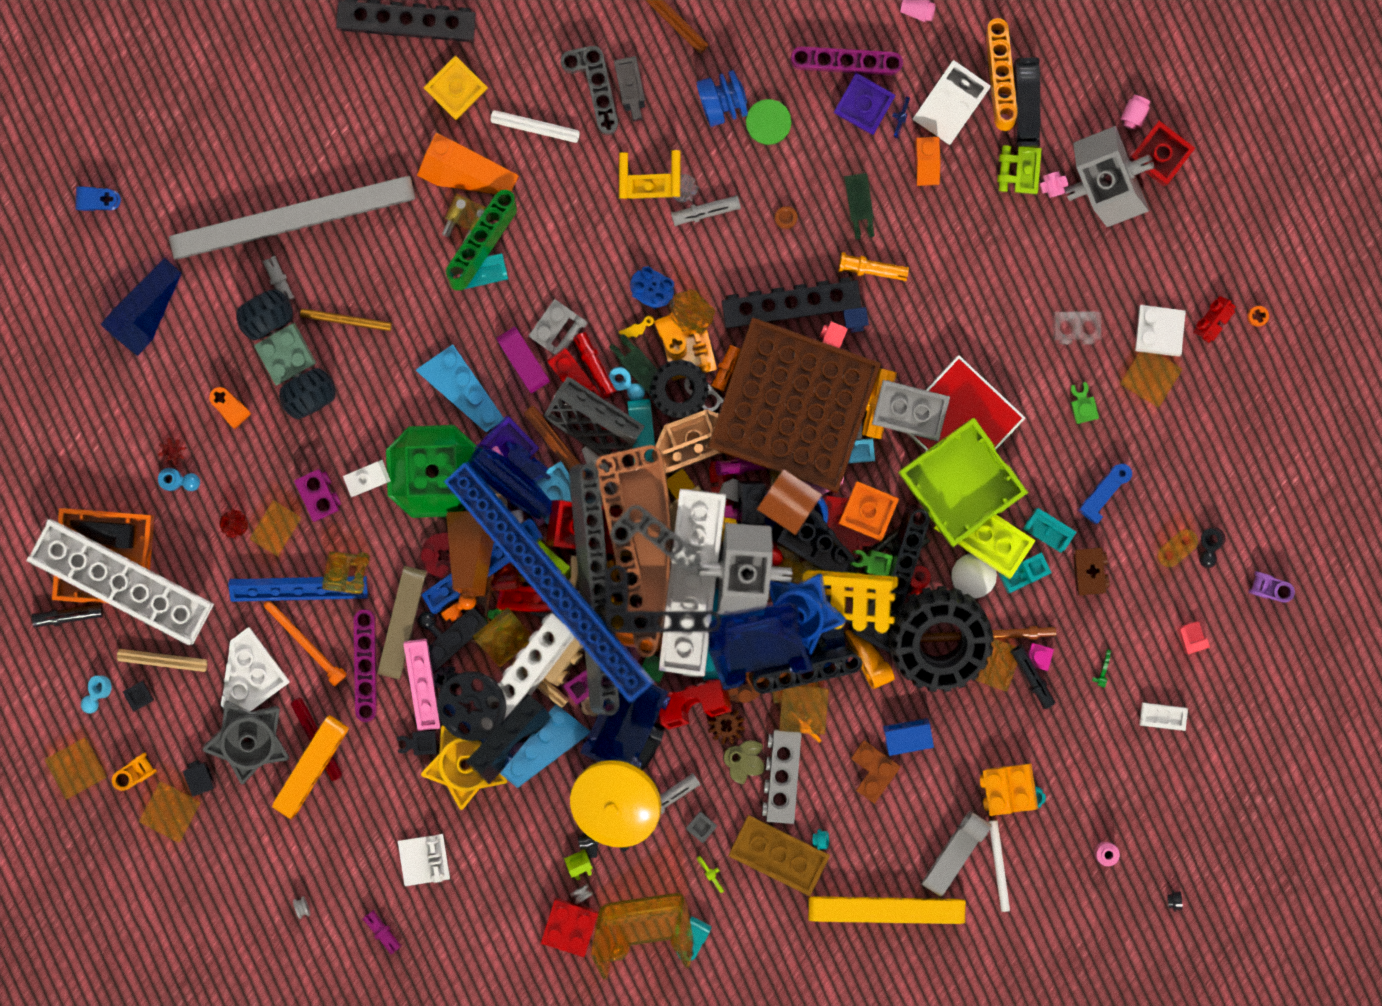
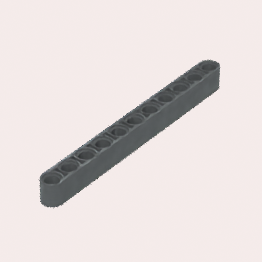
M577 464L571 468L569 478L579 590L581 596L594 611L597 608L598 616L607 625V562L599 473L593 464ZM583 470L585 471V474H586V475H585V478H583V475H582ZM585 493L587 494V497H588V498H587V502L585 501V498H584V497H585ZM587 517L590 519L589 525L587 524ZM589 540L592 542L591 548L589 547ZM592 562H593V565H594L593 571L591 570V563H592ZM594 585H595V588H596L595 594L593 593V586H594ZM585 650L590 708L595 714L613 715L619 708L618 688ZM602 677H603V679H604V684H603V686L601 685V679H602ZM604 700L606 701L605 709L603 708Z

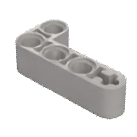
M970 810L926 874L921 885L941 897L977 843L986 837L992 825Z

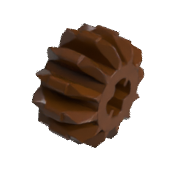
M738 709L733 714L728 712L714 716L716 720H707L708 724L715 725V727L708 729V733L717 731L712 737L714 741L721 735V744H725L726 737H729V742L733 744L734 739L732 735L739 739L742 737L737 732V729L745 731V726L738 725V723L744 722L745 718L740 717L736 719L740 713ZM723 719H725V721H727V719L731 720L730 725L732 728L730 730H727L726 728V730L723 731L721 729V721Z

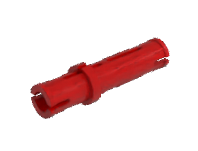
M586 332L576 335L577 337H574L573 340L580 350L581 359L583 362H586L603 398L613 396L617 391L598 357L597 349H594Z

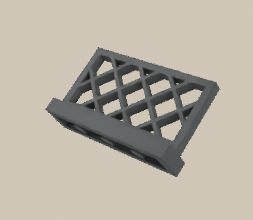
M570 377L565 379L543 415L547 421L601 456L613 454L610 449H617L618 452L630 450L645 427ZM562 400L568 403L569 405H563ZM560 411L562 418L556 417L551 412ZM566 411H573L576 418H569ZM581 412L588 417H582ZM585 423H592L595 430H588ZM572 424H579L582 431L573 428ZM600 425H602L608 430H602ZM591 436H598L601 443L593 441ZM605 436H612L615 443H607ZM619 437L625 440L626 442H621Z

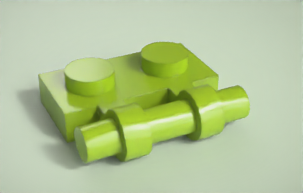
M1002 146V154H999V162H1001L1000 175H997L1000 192H1008V183H1014V193L1038 194L1042 148L1018 147L1017 155H1011V146ZM1010 163H1017L1016 176L1009 175Z

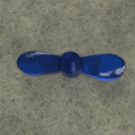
M908 96L905 98L902 112H899V114L893 112L892 117L897 118L898 121L894 138H899L902 124L906 122L908 114L905 112L910 100Z

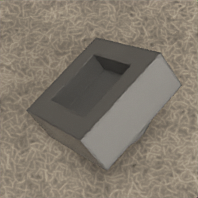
M699 811L685 829L700 842L704 843L716 829L717 824Z

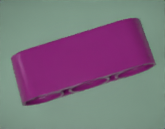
M515 326L496 337L531 394L550 382Z

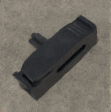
M1016 58L1014 61V86L1017 105V117L1014 127L1015 146L1017 147L1040 146L1039 58ZM999 95L1001 98L1009 97L1008 95Z

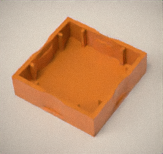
M59 508L58 523L75 532L77 531L70 526L71 520L135 525L133 548H115L99 544L150 570L155 515ZM54 575L52 600L107 603Z

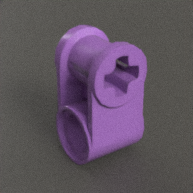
M1255 571L1254 575L1256 577L1252 589H1249L1248 593L1278 602H1289L1293 599L1295 590L1290 583ZM1284 585L1288 588L1289 594L1286 598L1282 599L1278 596L1277 592L1279 587Z

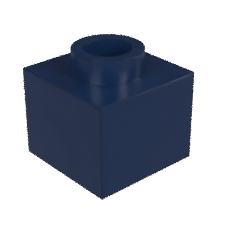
M866 307L842 311L844 326L850 329L851 333L864 331V326L869 325Z

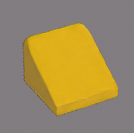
M683 468L667 479L668 488L676 500L679 498L680 489L692 490L695 488V485Z

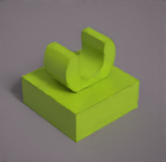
M585 849L564 858L571 878L575 876L576 880H581L579 874L587 872L589 876L592 874L591 869L593 868Z

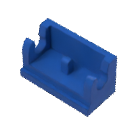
M928 718L883 726L889 756L934 748Z

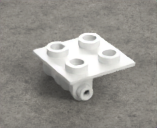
M443 834L398 841L405 886L429 882L437 883L450 879Z

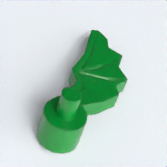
M1109 649L1106 651L1099 678H1092V681L1096 682L1097 686L1104 688L1108 680L1104 676L1110 660L1111 650Z

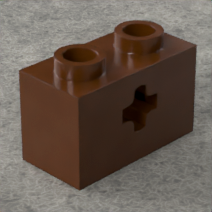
M1102 547L1072 550L1076 595L1106 593V588L1110 587L1109 576L1104 572V565L1108 564L1107 553L1103 552ZM1090 565L1097 569V573H1093V578H1091L1090 574L1086 573V570L1090 569Z

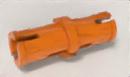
M729 345L722 363H719L717 366L719 370L711 384L712 388L721 392L725 391L741 349Z

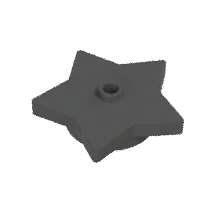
M226 700L224 702L222 728L203 745V751L227 760L241 784H244L262 765L289 760L288 752L276 735L280 712L279 706L251 712ZM250 737L252 739L251 741L246 742L244 741V738Z

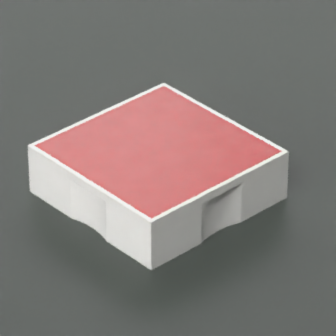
M958 355L926 389V391L950 397L939 441L911 434L907 435L927 451L971 418H975L996 450L1022 423L1025 417Z

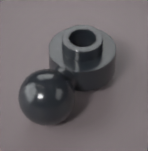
M1211 527L1201 535V543L1206 551L1200 554L1199 562L1204 568H1212L1216 565L1217 556L1215 551L1222 548L1226 541L1224 532L1217 527ZM1213 535L1217 536V542L1212 539Z

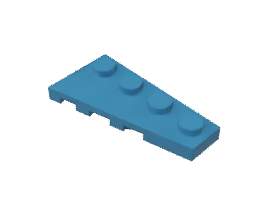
M453 344L416 369L423 378L486 433L497 426L504 418Z

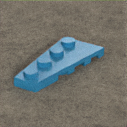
M555 704L549 711L551 718L536 734L530 735L500 774L519 788L587 737L591 731Z

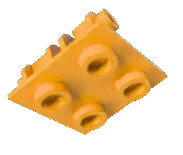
M694 326L690 330L682 331L687 345V353L683 358H671L665 348L668 362L673 360L690 361L701 368L703 373L717 370L706 326ZM674 343L673 348H675L676 351L680 350V346H678L677 343ZM676 375L672 377V380L674 381L686 377L682 375Z

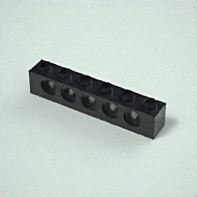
M338 0L336 29L338 31L475 42L477 15L476 12H472L471 8L459 7L458 11L449 10L448 6L436 5L435 9L426 8L425 4L413 3V7L403 6V2L390 1V5L381 4L380 0H367V3L358 2V0ZM359 10L367 12V18L363 21L355 19V14ZM382 12L390 14V19L386 23L378 21V16ZM404 14H411L413 21L409 25H404L401 23V17ZM427 16L436 18V23L432 27H426L423 24ZM456 18L459 21L458 26L455 29H449L446 26L448 19Z
M852 277L838 279L839 283L830 284L829 280L816 282V287L807 288V284L794 285V290L784 291V287L770 289L771 293L762 294V291L748 292V297L739 298V294L725 296L726 300L721 301L725 329L748 326L752 317L768 323L861 308L858 280L852 281ZM834 289L842 293V300L839 302H834L830 298V292ZM808 294H818L820 297L819 304H809L807 301ZM788 296H793L797 300V306L793 309L785 306L784 301ZM769 299L774 302L775 308L772 312L763 310L762 302ZM742 303H748L752 306V313L745 316L740 313L739 306Z
M738 481L737 524L765 526V514L757 510L765 498V484L763 482ZM747 567L741 571L743 577H745L746 573H750ZM735 616L739 621H762V618Z

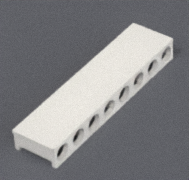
M52 519L46 522L40 538L27 559L28 562L188 645L194 644L214 603Z

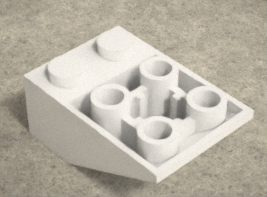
M953 60L912 120L950 145L991 86Z

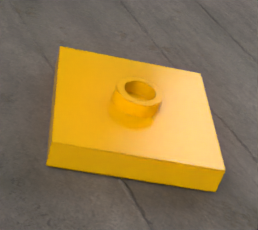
M456 55L423 87L455 120L488 89Z

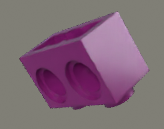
M317 469L294 480L313 522H317L340 511L338 506L341 505V501L336 492H331L328 485L332 483L326 471L322 473L321 469ZM314 477L320 481V487L316 491H312L308 486L309 480ZM322 498H326L330 502V508L325 512L318 508V502Z

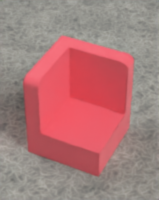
M1196 621L1177 627L1185 654L1210 648L1208 639L1204 638L1200 622Z

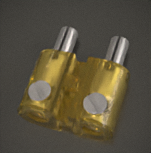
M455 193L444 217L448 222L442 235L449 237L456 224L469 230L465 237L466 239L487 207Z

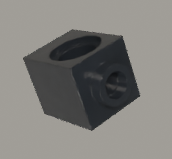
M200 760L187 764L188 769L182 771L192 797L216 788L207 761L204 763H200Z

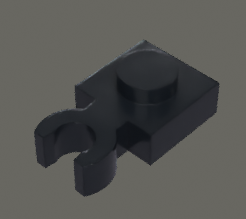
M436 731L412 732L413 739L407 736L397 737V741L403 740L406 742V747L398 749V753H406L410 749L414 750V755L438 753Z

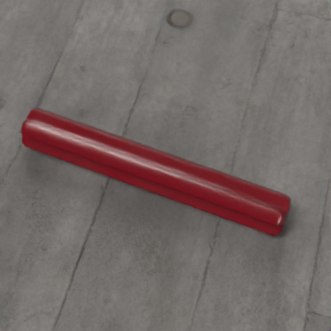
M297 698L291 702V706L311 742L318 728L302 698ZM332 756L325 770L331 781H336L342 777V773Z

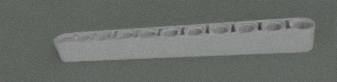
M406 176L175 234L168 238L174 260L408 202L416 199L411 176Z

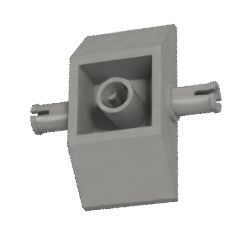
M1116 126L1073 143L1076 167L1082 182L1065 187L1066 194L1075 191V193L1067 196L1069 201L1087 194L1093 210L1106 227L1150 211L1136 178L1137 174L1154 169L1153 162L1144 165V163L1152 160L1150 155L1131 162ZM1109 174L1112 180L1107 181L1105 177Z
M725 523L722 560L720 563L700 562L699 576H715L720 579L717 613L719 615L763 618L768 601L770 581L791 582L792 568L771 566L773 553L771 526ZM747 567L750 573H746L745 577H743L741 571Z

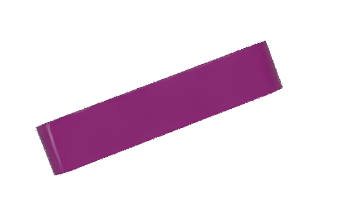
M797 47L792 52L790 58L791 64L795 69L810 71L895 75L901 70L903 65V59L898 53L868 50ZM797 53H804L807 56V61L804 64H799L795 61ZM821 54H826L830 58V63L821 65L817 57ZM845 55L850 56L853 64L848 67L843 66L840 58ZM872 57L875 60V66L867 68L863 64V59ZM894 58L898 62V67L896 69H889L886 65V60Z
M368 609L360 610L354 616L355 714L362 722H369L377 715L376 617ZM362 613L368 614L371 618V623L368 626H363L359 623V616ZM362 636L370 638V648L363 649L359 645V640ZM362 659H367L371 662L372 667L370 671L364 672L360 669L359 665ZM363 682H368L372 686V692L368 695L360 691V685ZM363 705H368L372 708L373 712L370 717L361 715L360 709Z

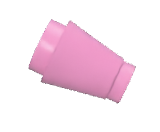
M903 0L901 13L925 23L926 21L932 22L936 4L931 3L930 0Z

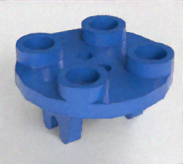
M645 266L632 276L629 285L633 294L632 297L656 310L657 307L666 306L672 300L675 284L671 278L665 277L649 266Z

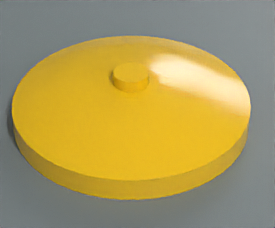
M602 761L589 766L579 775L571 790L570 808L577 825L590 838L607 846L629 847L644 841L654 831L661 815V798L653 781L639 768L622 761Z

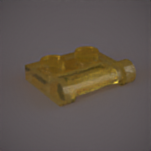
M329 551L322 590L353 594L362 593L365 586L363 582L365 569L370 561L369 554L360 552L356 555ZM350 566H357L354 580L349 582Z

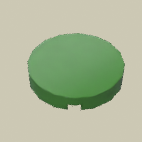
M772 99L761 100L755 103L748 111L746 128L751 138L758 143L774 145L784 140L789 133L791 116L787 108L779 101Z

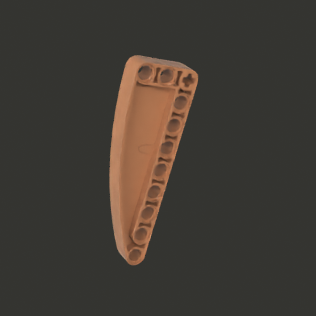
M653 445L604 455L597 459L595 466L599 473L600 491L610 534L613 526L621 518V516L615 518L610 513L611 507L615 504L622 507V515L631 506H642L671 530L667 477L663 455L658 447ZM650 449L655 450L658 455L657 460L652 463L648 462L645 458L646 452ZM627 454H631L635 458V463L630 468L625 467L623 464V458ZM605 459L608 463H612V468H609L610 471L607 473L605 469L600 467L601 464H604L603 460ZM609 482H614L617 485L618 490L614 495L606 493L605 487ZM634 509L630 513L631 520L640 522L643 517L642 512L639 509ZM651 524L648 528L649 535L652 537L659 536L661 532L660 527L657 524ZM639 532L625 544H617L611 538L617 565L625 567L628 573L634 572L638 577L635 585H629V611H666L671 558ZM672 539L666 542V548L670 552H672ZM625 549L630 550L633 555L632 560L628 563L623 562L620 558L621 552ZM618 569L620 581H622L624 573ZM633 595H640L642 597L643 603L639 608L633 607L630 603ZM638 615V616L635 618V622H636V619L639 618V617H643V618H645V619H646V617L643 616V615ZM661 615L658 618V625L661 628L663 627L665 615ZM661 632L632 633L636 651L640 656L649 657L656 652ZM643 640L652 642L653 648L651 652L646 653L641 650L640 644Z

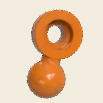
M460 595L458 602L442 612L441 615L445 621L448 619L452 622L463 615L461 610H470L475 607L477 602L476 596L474 599H466Z

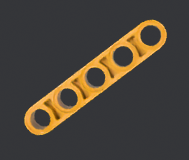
M996 18L989 22L986 32L993 113L996 127L1002 131H1008L1015 125L1017 117L1008 25L1005 20ZM999 30L1002 34L996 35L992 31ZM1001 51L1004 55L998 56L994 52ZM1003 72L1007 76L999 77L996 73ZM1005 93L1009 97L1001 98L998 94ZM1007 114L1011 119L1005 120L1001 115Z
M331 715L324 720L275 799L272 808L290 820L294 818L345 737L349 727Z

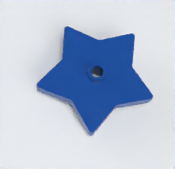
M821 573L799 584L785 581H770L769 591L773 608L762 630L763 632L782 635L788 640L794 641L808 657L814 652L823 632L841 626L846 622L847 619L827 601L823 575Z

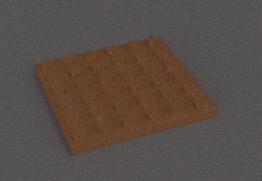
M752 317L708 448L778 473L785 469L806 483L838 493L881 363Z

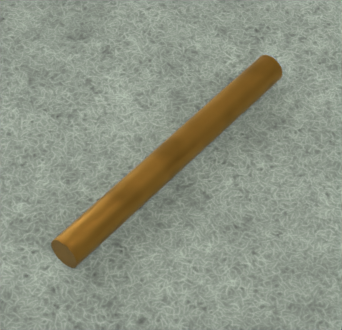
M301 308L300 313L302 318L390 332L392 328L391 322L304 308Z

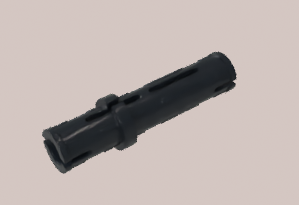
M98 603L96 605L62 610L53 608L49 612L33 613V627L37 628L48 625L57 627L61 623L103 618L101 603ZM89 612V613H86V614H79V615L70 616V614ZM63 615H65L64 617L53 618V619H47V620H46V618L58 617V616H63Z
M1020 644L1011 649L1010 653L1030 684V691L1035 693L1042 708L1048 709L1052 707L1056 701L1046 687V680L1041 678L1024 646Z

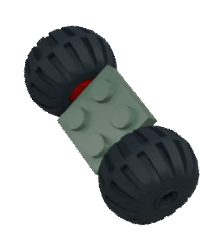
M272 289L242 304L236 311V320L239 329L251 340H259L270 335L268 338L255 344L254 347L276 386L293 377L292 380L280 388L279 399L282 408L288 415L294 419H301L334 401L336 388L333 379L320 368L301 373L317 363L295 323L278 331L292 321L293 309L291 302L282 292Z

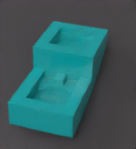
M1041 552L1022 561L1011 579H1008L1001 573H998L1007 594L1052 572Z

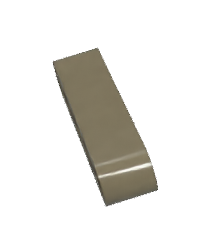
M408 566L403 568L378 675L401 679L406 660L404 642L411 639L427 571Z

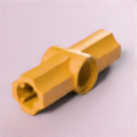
M879 369L866 408L867 414L862 435L882 439L884 427L872 425V420L882 381L895 382L897 372Z

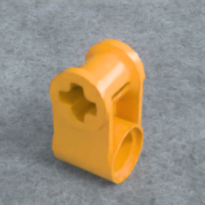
M676 313L655 320L656 329L668 355L673 359L683 358L687 353V345ZM677 343L680 346V350L676 351L673 348V344Z
M146 753L133 759L128 765L113 775L112 784L117 790H127L158 772L148 762ZM120 774H126L129 777L127 786H121L118 783L117 778Z

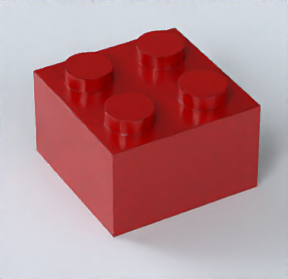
M1158 121L1129 157V160L1132 162L1150 155L1152 160L1144 163V165L1153 162L1154 169L1147 170L1145 173L1165 187L1195 150V147L1161 121Z
M555 897L541 944L585 957L599 911Z

